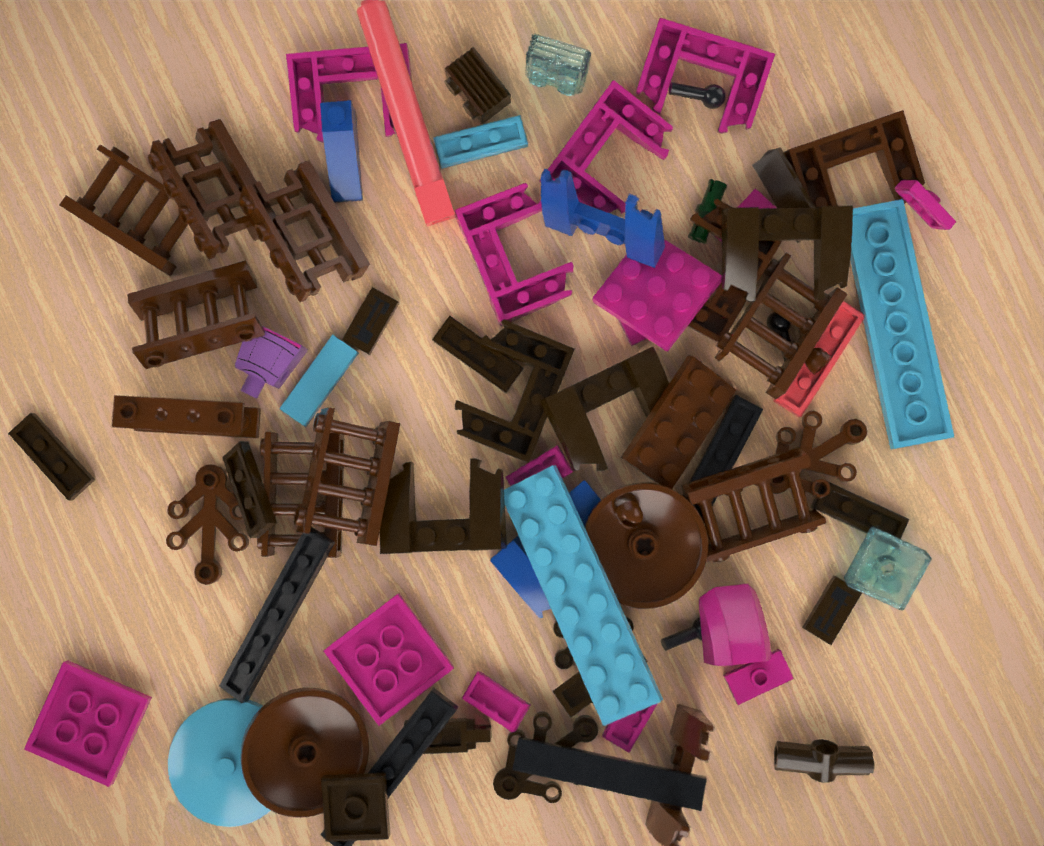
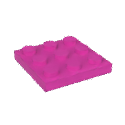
M664 239L665 249L655 268L627 258L626 255L596 292L592 300L593 303L668 352L722 282V275Z
M400 593L323 650L378 726L454 669L453 664Z
M67 660L61 665L24 750L110 787L115 782L152 697Z

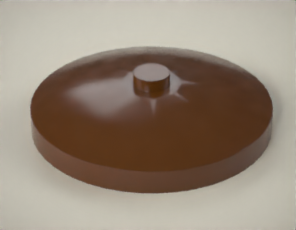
M646 482L632 483L619 487L604 496L596 504L584 526L615 595L622 605L639 609H650L673 603L692 589L704 570L708 555V537L703 520L695 507L684 496L669 487ZM628 501L637 502L643 512V520L634 529L624 528L616 516L617 508Z
M321 688L293 689L271 699L259 709L250 721L241 744L240 760L243 776L250 792L267 809L288 817L316 816L323 813L321 778L324 775L364 774L369 757V739L365 724L360 715L343 697Z

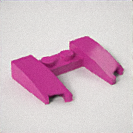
M659 18L636 94L640 95L644 92L655 103L652 110L660 114L678 59L733 76L734 80L717 133H727L728 126L745 124L747 130L752 126L775 53Z
M401 43V51L412 81L409 48L407 43ZM368 47L286 54L294 131L300 133L302 128L318 134L316 140L324 143L320 103L324 102L323 84L378 80ZM381 88L385 136L391 137L395 134L392 129L394 125Z
M613 80L549 166L548 170L551 173L552 180L559 178L562 170L571 172L580 203L607 213L618 209L622 214L625 212L626 203L587 174L585 169L615 128L664 160L668 156L669 149L661 148L664 132H671L673 126Z
M526 183L455 210L456 220L474 258L500 326H502L500 322L503 319L509 322L515 321L565 299L572 294V290H565L566 273H573L574 265L572 262L519 283L515 278L497 231L542 211L541 201L537 204L524 193L528 188Z

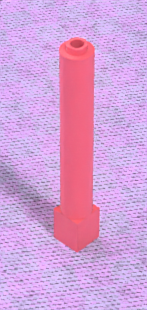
M363 0L360 3L361 7L357 9V15L425 224L428 227L455 218V213L385 1Z

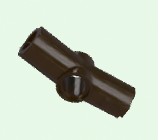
M824 739L815 740L811 745L777 741L775 744L774 768L778 771L805 773L812 779L824 783L834 781L836 775H870V773L874 772L873 752L869 746H838L834 742Z

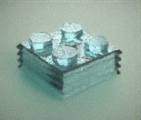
M533 34L530 46H528V52H526L525 76L532 85L537 87H545L547 84L556 87L560 93L567 96H574L575 93L580 94L588 75L591 52L585 48L539 34Z
M871 527L846 572L844 580L848 587L902 611L907 606L932 557L926 550L875 527ZM890 563L893 570H886L883 573L881 570L882 566Z

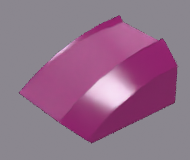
M749 584L714 587L699 598L704 663L714 666H733L772 659L764 613L756 591Z

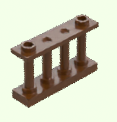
M100 144L97 150L109 159L83 198L79 197L77 201H74L65 195L59 205L171 277L177 266L168 261L171 257L169 253L188 225H185L180 216H178L158 247L155 245L151 250L144 246L143 243L146 241L144 236L170 198L166 194L162 183L127 162L130 158L128 155L114 146L110 151ZM121 166L134 176L109 213H104L102 217H99L93 213L96 208L93 205ZM146 182L159 192L133 231L129 229L126 234L118 229L121 224L118 221Z
M785 253L778 261L774 258L771 260L763 273L767 277L756 293L755 302L749 303L731 333L726 331L719 339L716 347L720 350L714 357L720 361L731 352L768 377L767 381L771 384L765 393L774 399L787 392L847 296L846 292L837 287L829 294L825 293L826 298L814 300V289L784 269L791 257L788 253ZM776 279L814 304L813 308L817 311L812 318H805L768 293ZM761 303L799 328L798 332L802 335L797 343L795 341L789 342L752 317ZM745 327L784 353L783 357L786 360L781 367H774L737 342Z
M247 261L127 294L128 304L141 321L144 320L146 344L132 347V353L145 369L160 367L163 364L265 336V330L256 314H249L246 291L258 287L256 278ZM233 295L237 318L219 323L216 300ZM204 303L207 326L189 331L186 308ZM174 312L177 335L159 340L157 316Z
M114 395L112 427L129 428L138 432L259 439L261 408L244 407V403Z
M334 408L321 409V413L316 414L313 423V431L317 433L302 506L297 507L294 516V525H298L296 532L310 534L311 525L354 532L355 536H358L356 543L377 546L401 423L392 421L380 422L379 427L377 426L373 429L333 420ZM330 432L373 441V444L376 445L374 456L366 459L328 451L327 445ZM324 463L367 471V475H370L368 486L362 490L322 482L320 480ZM317 494L361 502V505L364 506L362 517L353 520L315 513Z
M265 432V438H262L260 441V455L264 457L263 485L275 519L276 516H295L297 507L302 506V504L276 503V485H306L308 473L277 472V454L312 455L314 442H278V433ZM330 433L327 450L344 454L345 435ZM326 463V470H322L320 481L343 486L344 467ZM325 495V501H321V504H315L314 512L342 517L343 498ZM274 525L257 538V547L261 549V557L274 555L275 547H295L301 535L275 534ZM325 527V532L321 533L336 542L327 558L340 557L342 553V530Z
M797 447L681 485L684 497L691 505L695 504L700 507L710 542L708 544V562H722L727 560L732 554L799 532L810 533L815 531L817 526L826 524V519L816 510H809L800 473L803 468L811 466L808 453ZM781 475L788 477L798 514L780 520L770 484L773 481L772 478ZM751 485L758 486L768 521V525L753 530L750 528L741 496L743 488ZM723 494L729 496L739 534L725 539L721 538L711 504L714 497Z

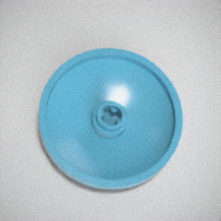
M235 698L217 700L195 711L177 730L168 754L169 780L180 803L198 819L212 825L236 827L252 823L271 811L263 806L250 792L243 776L240 760L241 744L245 731L254 715L263 705L251 700L241 703Z

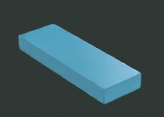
M520 115L433 137L441 169L528 147Z
M332 335L282 404L280 410L306 427L359 353Z

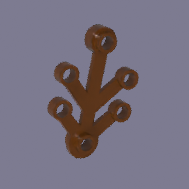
M809 411L802 418V425L804 427L799 448L808 453L811 466L802 470L837 477L841 482L852 481L857 475L854 465L850 463L837 465L820 461V459L846 443L855 445L863 441L867 436L866 425L858 419L848 420L841 426L839 434L812 449L816 429L822 424V416L816 411ZM808 416H814L817 419L816 426L808 424ZM851 426H857L859 428V436H854L851 434ZM783 427L777 432L776 440L778 443L775 454L788 451L789 445L796 440V432L793 428ZM783 431L791 434L789 442L782 440L781 433ZM843 467L851 471L849 478L842 476L841 470ZM781 475L782 481L780 484H776L773 481L770 483L773 494L783 493L790 488L787 476ZM801 479L804 491L811 493L815 498H823L830 492V484L824 479H817L813 482ZM817 483L824 485L825 491L823 494H818L815 491Z
M212 464L201 467L195 477L196 485L180 501L171 502L167 508L171 518L182 519L188 515L189 508L204 496L203 508L179 531L171 532L166 538V544L170 549L180 550L187 545L188 539L202 527L201 562L196 565L194 574L197 581L204 585L217 582L222 575V567L215 560L216 527L228 539V546L231 550L235 552L243 551L249 545L247 535L239 533L217 509L218 496L230 508L229 514L232 519L237 521L243 520L242 516L238 517L235 514V509L239 505L236 496L226 487L227 476L225 471L221 467ZM209 474L215 477V482L211 486L206 483V477ZM177 504H180L183 508V512L179 516L174 512V507ZM175 535L181 537V544L179 546L173 544V537ZM237 536L243 539V545L240 548L234 545V539ZM205 566L211 570L209 578H205L202 575V569Z

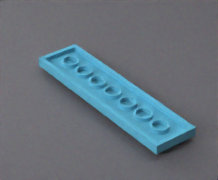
M901 199L853 208L850 262L860 309L864 315L863 323L890 449L954 438L904 201Z
M553 465L504 489L506 509L603 726L661 702L663 697L557 466Z

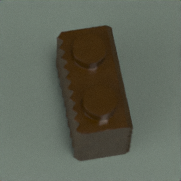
M474 47L445 68L446 86L454 96L459 94L465 101L463 107L473 120L477 117L483 124L511 103V94Z

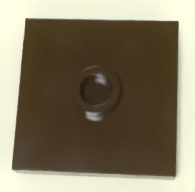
M386 773L324 775L321 778L326 842L389 839L390 822Z

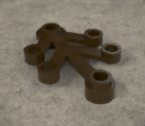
M538 712L533 718V726L535 728L534 740L545 742L547 731L552 726L551 716L546 712ZM589 715L579 716L573 723V730L554 744L572 748L580 741L585 743L591 742L598 734V726L595 719ZM539 717L548 719V724L545 727L537 725L536 721ZM583 725H589L592 730L590 734L583 735L580 733V728ZM519 729L516 732H510L507 739L509 751L506 767L496 773L493 781L496 794L503 799L512 800L521 793L542 796L549 803L558 802L561 799L562 790L557 782L550 781L542 784L526 780L533 774L512 770L517 745L511 742V738L514 735L526 738V735ZM511 779L514 781L515 786L511 789H506L503 786V782ZM549 788H556L558 794L555 797L548 796L546 792Z

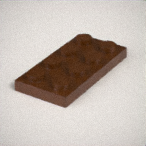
M688 355L621 458L657 484L673 489L737 389L697 358Z

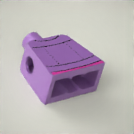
M264 326L262 327L265 330V336L242 342L235 363V368L248 374L240 391L256 399L265 383L279 389L308 350L304 346Z

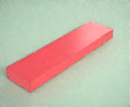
M842 302L814 347L825 350L832 357L831 360L815 375L804 364L787 392L774 399L775 403L797 417H802L863 321L864 315L862 312L846 302Z

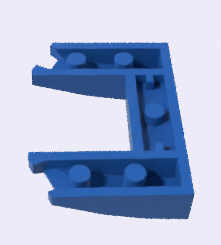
M548 169L543 170L541 174V205L546 227L569 236H573L577 227L590 235L595 233L602 235L613 244H625L627 258L653 268L656 267L665 249L660 210L656 209L653 215L647 210L638 211L637 202L639 198L629 194L626 199L625 219L580 203L571 172L562 170L559 178L552 180L550 171Z
M583 480L569 494L585 526L589 514L601 499L588 483ZM517 536L507 544V548L501 549L490 561L539 618H543L542 611L549 610L551 607L519 536Z

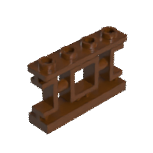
M221 119L209 122L208 129L203 127L197 129L195 136L197 145L176 151L170 138L164 139L163 143L160 140L152 142L150 154L148 155L152 169L155 172H159L163 179L166 194L170 199L174 198L177 203L182 222L185 225H189L194 233L193 238L200 252L204 251L209 260L215 258L219 252L221 254L227 252L230 244L225 236L247 228L253 241L259 240L250 216L246 215L235 219L230 210L240 206L239 198L243 186L248 183L253 186L257 181ZM213 151L219 162L205 166L201 157L210 155ZM189 162L194 171L183 174L181 179L174 166ZM217 177L228 197L207 204L196 184ZM270 206L265 209L273 221L276 215ZM219 214L224 224L213 227L211 232L205 218Z
M310 160L300 163L296 170L290 169L286 172L283 179L287 185L285 188L267 194L260 181L255 182L253 186L250 183L243 186L239 198L240 207L243 213L247 216L249 215L252 219L258 239L267 245L273 265L277 269L280 268L285 276L288 291L292 295H296L299 302L305 301L310 295H317L321 285L316 278L334 270L338 272L343 283L349 281L350 278L353 281L364 275L370 263ZM301 192L307 205L295 209L290 199L299 196ZM279 204L284 214L274 217L272 221L265 208ZM306 218L318 239L298 247L286 226ZM331 244L338 257L326 262L320 250L328 248ZM309 256L315 267L305 270L303 274L296 260Z

